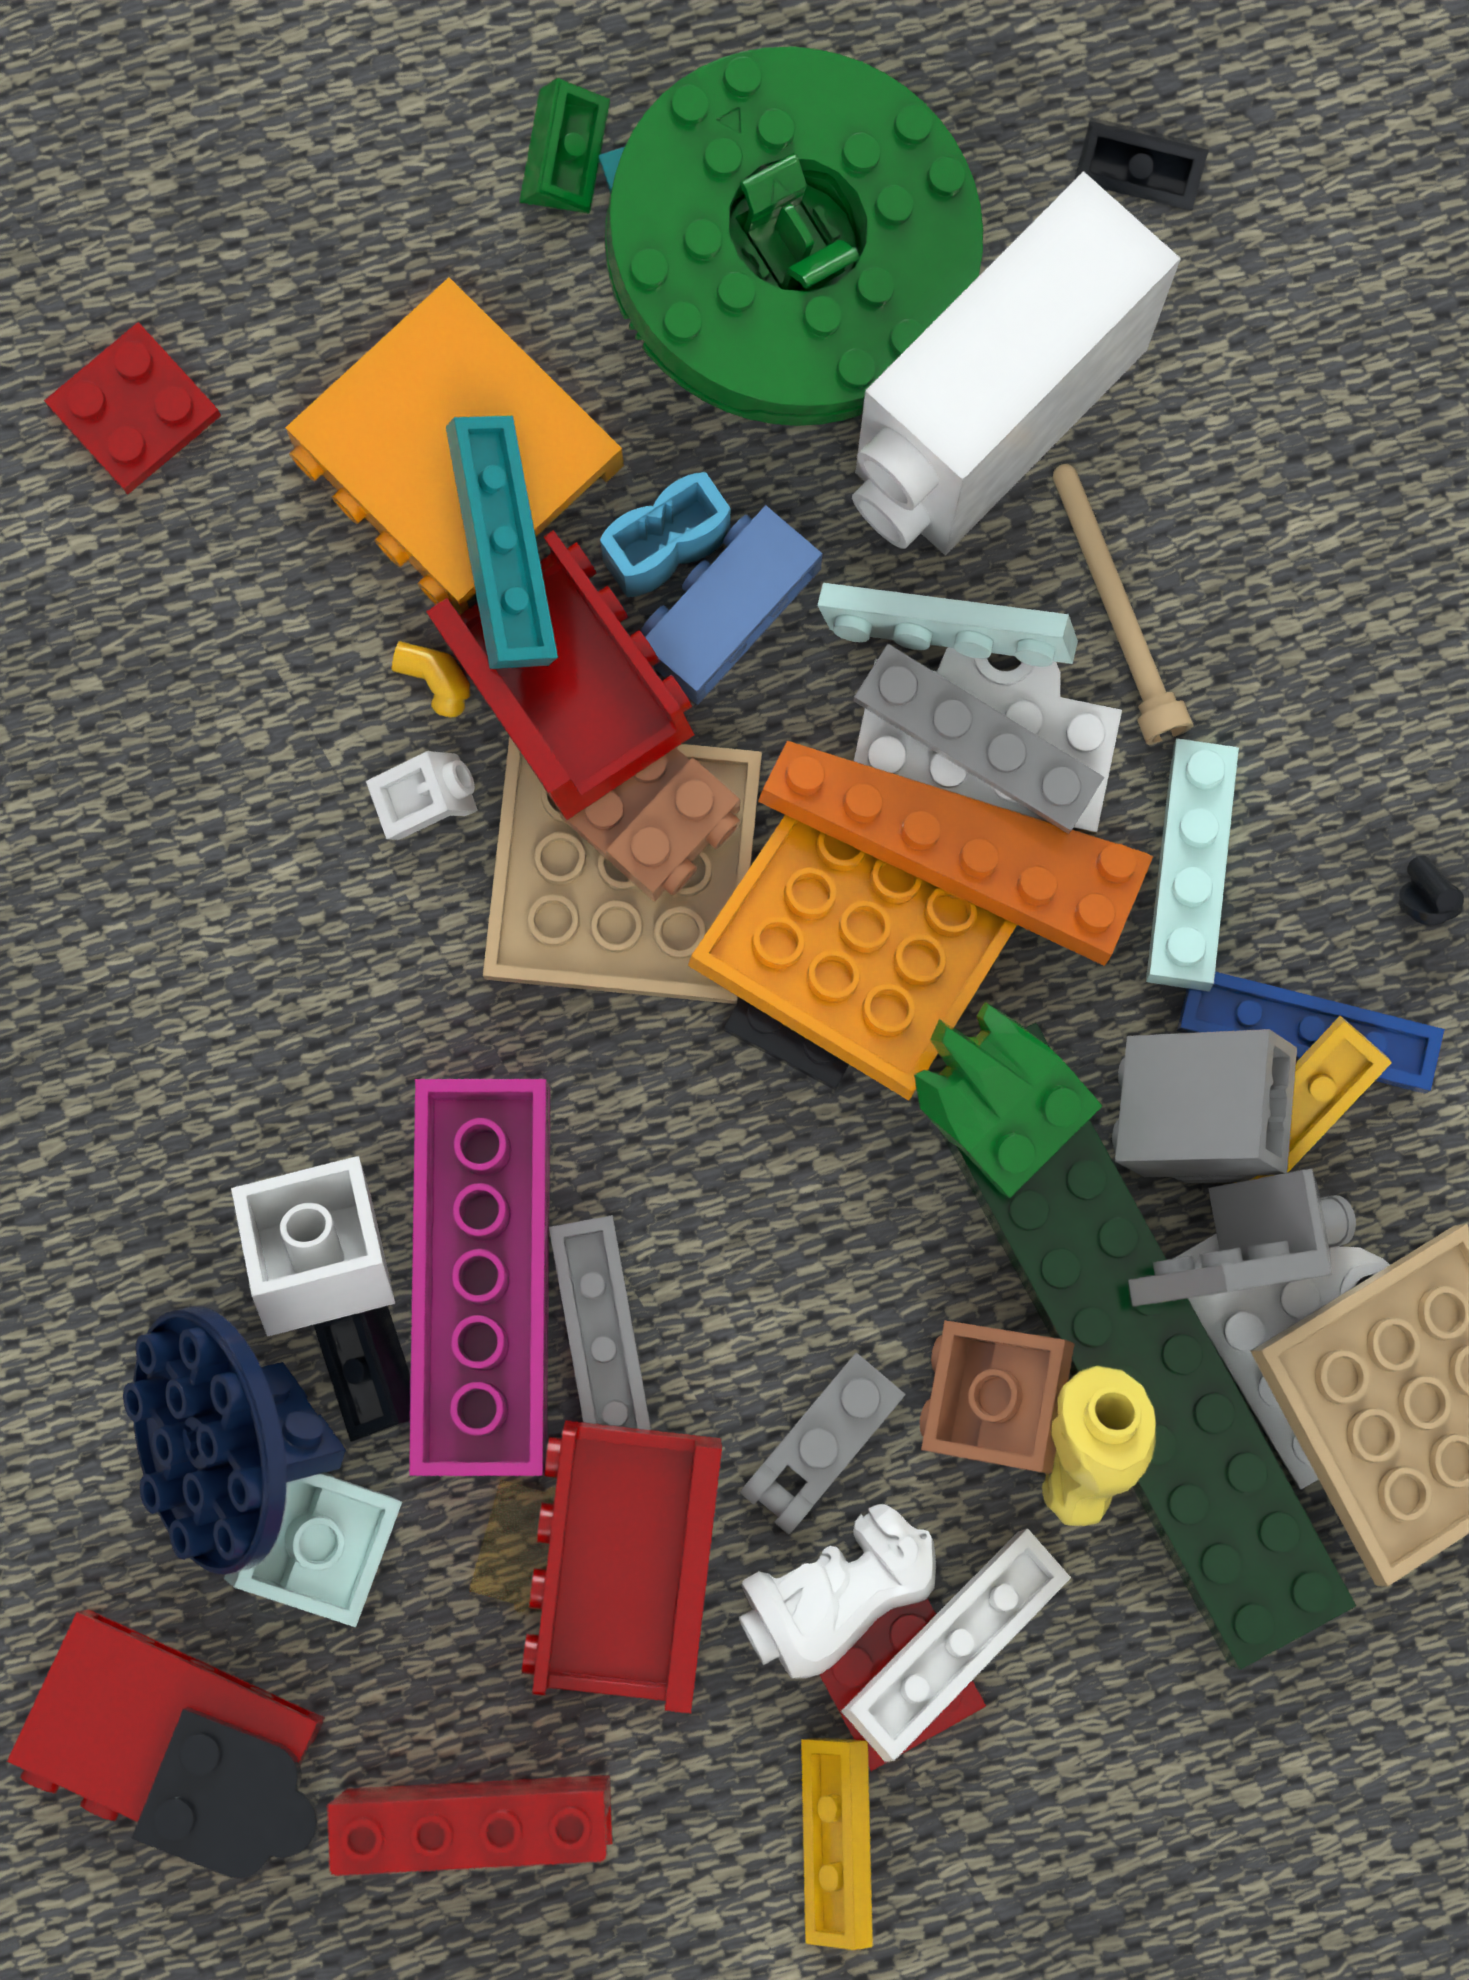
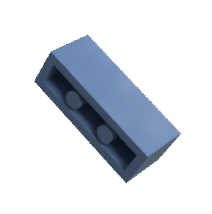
M766 505L753 519L747 514L741 517L723 540V544L727 548L712 564L707 560L700 562L691 571L682 585V589L686 593L670 610L665 605L658 608L641 629L642 634L660 660L653 668L665 678L672 675L686 696L696 705L707 696L821 570L822 553Z

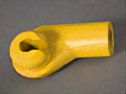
M399 641L393 655L392 671L425 679L430 690L434 693L431 707L437 714L445 717H457L465 710V699L470 697V683L455 658L446 652Z

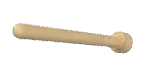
M1062 464L1054 470L1053 481L1143 703L1138 706L1141 716L1137 719L1145 742L1147 745L1161 742L1160 734L1171 730L1173 737L1181 735L1193 727V722L1184 701H1177L1173 692H1166L1078 473L1073 466Z

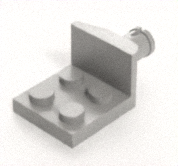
M1312 1169L1209 1188L1219 1251L1200 1254L1202 1268L1195 1269L1193 1256L1153 1262L1155 1276L1128 1280L1132 1305H1146L1331 1275L1329 1247L1345 1245L1353 1238L1356 1229V1218L1353 1208L1345 1198L1338 1195L1320 1198Z

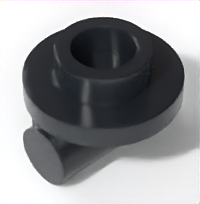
M1418 856L1412 859L1407 867V873L1411 877V882L1405 884L1399 892L1398 903L1402 911L1411 916L1415 921L1425 925H1439L1457 917L1463 910V893L1448 881L1428 857Z

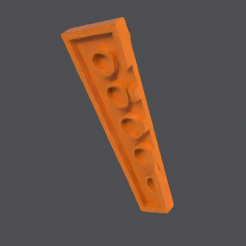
M790 741L786 742L758 802L1103 966L1106 965L1113 954L1154 857L1123 844L1113 843L1075 830L1067 834L1049 822Z

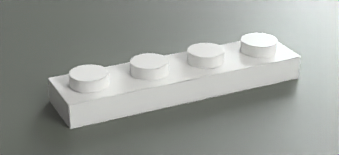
M1028 1528L1018 1531L841 1712L885 1762L895 1761L1071 1577Z

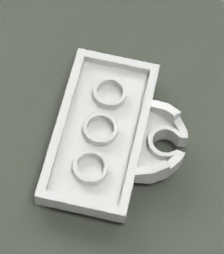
M948 647L938 670L933 672L1105 777L1072 829L1095 835L1098 830L1122 710L1060 697V670L1054 661L1052 665L1046 667L1032 666L1021 662L1014 670L1000 671L995 669L987 658L968 657L960 654L954 648ZM865 708L854 762L1046 821Z
M1217 1234L1212 1235L1173 1259L1193 1256L1195 1269L1202 1268L1200 1254L1219 1251ZM1329 1247L1331 1275L1188 1298L1226 1369L1300 1490L1319 1479L1250 1351L1354 1288L1362 1277L1373 1276L1390 1265L1383 1258L1359 1247Z

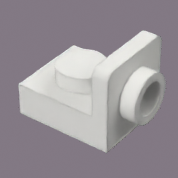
M426 751L366 781L386 839L400 840L448 816H467L477 811L472 795L475 789L473 777L468 767L454 753Z

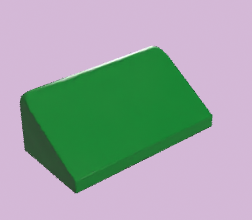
M559 78L554 79L539 90L519 203L590 213L599 165L598 155L601 154L610 104L609 98Z

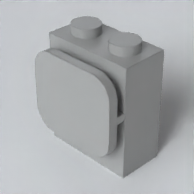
M1270 1029L1127 1036L1125 1058L1120 1062L1118 1070V1080L1122 1090L1119 1120L1116 1121L1112 1132V1143L1116 1153L1115 1162L1143 1177H1173L1184 1183L1242 1182L1251 1180L1257 1175L1287 1173L1297 1047Z

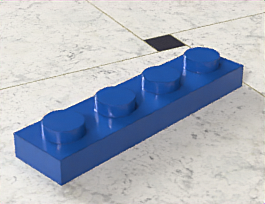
M1215 971L1214 984L1209 992L1187 988L1177 1031L1182 1033L1270 1029L1297 1047L1296 1061H1298L1339 1016H1342L1392 1062L1375 1080L1376 1082L1426 1094L1432 1088L1445 1029Z

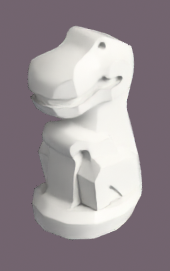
M879 1504L868 1508L869 1513L864 1517L860 1514L854 1522V1537L864 1552L858 1560L849 1563L837 1547L829 1546L822 1551L817 1562L812 1564L804 1563L799 1568L780 1578H773L770 1574L758 1571L744 1579L742 1588L752 1610L740 1616L739 1620L762 1664L765 1665L779 1658L791 1678H809L822 1674L832 1667L879 1617L893 1608L916 1604L926 1600L934 1590L936 1573L935 1547L930 1533L926 1530L914 1528L896 1510L885 1504Z

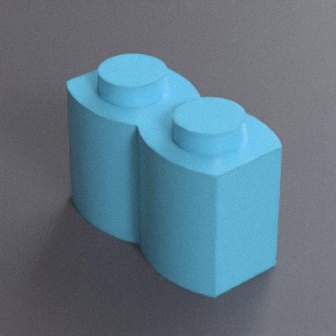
M706 472L682 477L669 485L659 495L653 506L631 510L611 523L600 539L603 563L627 597L649 593L664 584L672 576L679 564L700 560L710 555L723 544L725 536L731 529V508Z

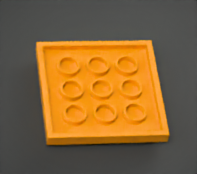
M785 815L691 955L688 966L909 1101L916 1090L914 1075L922 1070L928 1071L938 1055V1051L930 1039L939 1019L953 1028L956 1026L1017 925Z

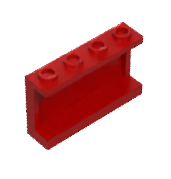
M553 530L543 536L550 549V554L540 561L558 658L550 665L490 669L478 603L458 615L448 598L426 611V613L562 815L568 820L695 734L684 715V712L692 708V704L672 675L661 681L652 668L660 660L640 630L630 636L621 625V622L627 619L628 615L608 586L600 591L596 590L589 579L596 575L597 572L577 542L566 548Z
M566 1420L562 1438L549 1437L544 1477L557 1478L554 1504L541 1503L537 1543L549 1544L547 1569L534 1568L529 1608L542 1609L539 1635L526 1633L522 1663V1674L534 1675L533 1695L545 1696L548 1688L662 1700L665 1701V1711L691 1714L722 1454L721 1438Z
M87 1609L76 1612L7 1762L22 1768L23 1771L20 1778L31 1786L50 1793H57L61 1786L82 1796L83 1799L80 1806L96 1816L116 1821L119 1814L138 1822L184 1708H192L281 1743L295 1754L300 1765L309 1746L314 1743L325 1717Z
M610 1775L347 1788L328 1804L330 1873L335 1876L602 1862L607 1856V1845L613 1844Z

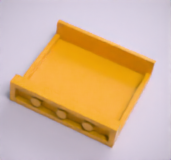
M448 277L285 428L295 447L289 453L295 464L314 482L323 475L338 490L332 496V499L355 524H358L364 518L367 519L380 533L374 539L378 547L398 567H401L408 561L423 576L417 584L435 605L448 598L452 606L462 614L469 609L467 601L476 594L446 432V426L454 417L513 416L535 537L598 478L601 477L605 482H608L624 467L622 448Z

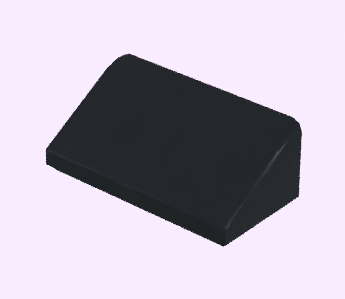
M1090 117L1075 179L1084 171L1105 190L1192 211L1209 146Z
M384 1306L315 1324V1332L350 1442L410 1422L411 1376L389 1307Z

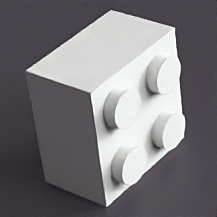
M359 1156L231 1188L251 1295L267 1337L395 1304L374 1206Z

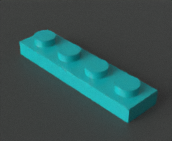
M513 416L454 417L446 426L489 667L490 669L548 666L558 658Z

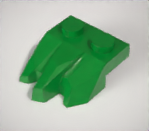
M984 1002L977 1014L981 1031L976 1037H967L939 1019L930 1040L947 1067L940 1073L922 1070L914 1076L919 1107L922 1112L952 1144L960 1147L1001 1194L1011 1198L1103 1105L1066 1063L1045 1043L1018 1022L987 1002Z

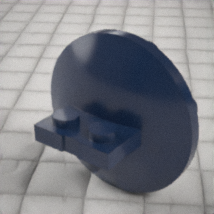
M192 1306L167 1312L152 1324L147 1334L140 1335L137 1338V1360L133 1382L126 1384L123 1390L124 1407L127 1415L134 1423L136 1446L144 1475L140 1481L141 1499L149 1513L159 1514L169 1532L171 1546L178 1558L182 1560L190 1558L197 1565L215 1574L225 1575L247 1570L261 1563L276 1543L284 1518L287 1482L340 1469L346 1449L322 1415L317 1414L307 1401L308 1396L286 1365L280 1362L261 1367L245 1339L227 1319L219 1313L201 1306Z

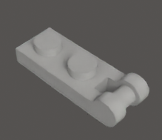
M856 1352L739 1493L753 1505L760 1501L777 1516L774 1523L789 1535L906 1394ZM787 1465L807 1482L795 1497L775 1481Z

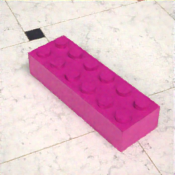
M415 1079L409 1476L545 1475L548 1443L551 1088L546 1079Z

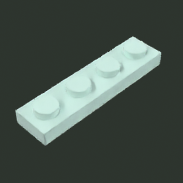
M823 583L817 605L829 629L837 636L853 642H866L870 637L894 640L898 645L912 650H926L930 645L954 648L960 654L972 658H988L991 653L1015 656L1023 663L1038 667L1050 666L1053 661L1073 664L1078 643L1069 614Z
M1176 738L1173 745L1146 982L1208 992L1214 984L1239 747Z

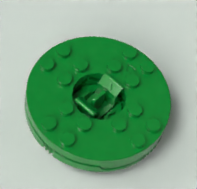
M792 46L766 47L735 53L699 67L677 81L645 112L630 135L615 173L605 220L604 245L612 291L623 318L631 320L629 329H636L635 339L644 340L642 348L645 353L678 385L712 406L749 420L790 426L821 425L862 415L865 391L979 277L983 255V221L975 181L958 144L938 116L906 86L864 62L838 53Z

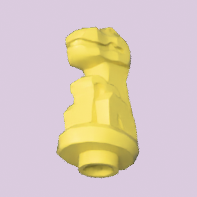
M1094 1366L1080 1371L1063 1385L1057 1398L1058 1417L1052 1421L1051 1436L1056 1447L1052 1475L1046 1474L1042 1484V1492L1047 1507L1056 1514L1064 1525L1087 1526L1099 1523L1109 1508L1113 1495L1128 1491L1145 1473L1152 1460L1156 1442L1154 1408L1143 1386L1123 1370Z

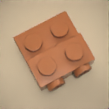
M677 748L570 819L566 820L560 812L562 820L653 902L665 890L671 896L678 893L698 869L692 861L708 844L714 849H718L741 823V820L735 816L740 811V799L695 758L688 759Z
M944 1320L942 1335L936 1339L932 1350L931 1364L935 1376L931 1398L924 1404L920 1416V1432L923 1436L921 1450L1052 1475L1056 1447L1051 1436L1052 1421L1058 1417L1057 1398L1063 1385L1068 1382L1075 1343L1063 1339Z

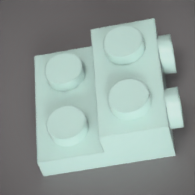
M321 1473L287 1482L284 1518L280 1533L271 1552L257 1566L236 1573L225 1574L224 1579L234 1588L356 1627L402 1501L341 1480L328 1473Z

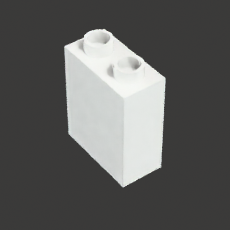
M1084 171L865 391L855 472L865 483L852 495V500L864 519L893 545L906 549L922 534L946 556L1147 351L1181 258Z

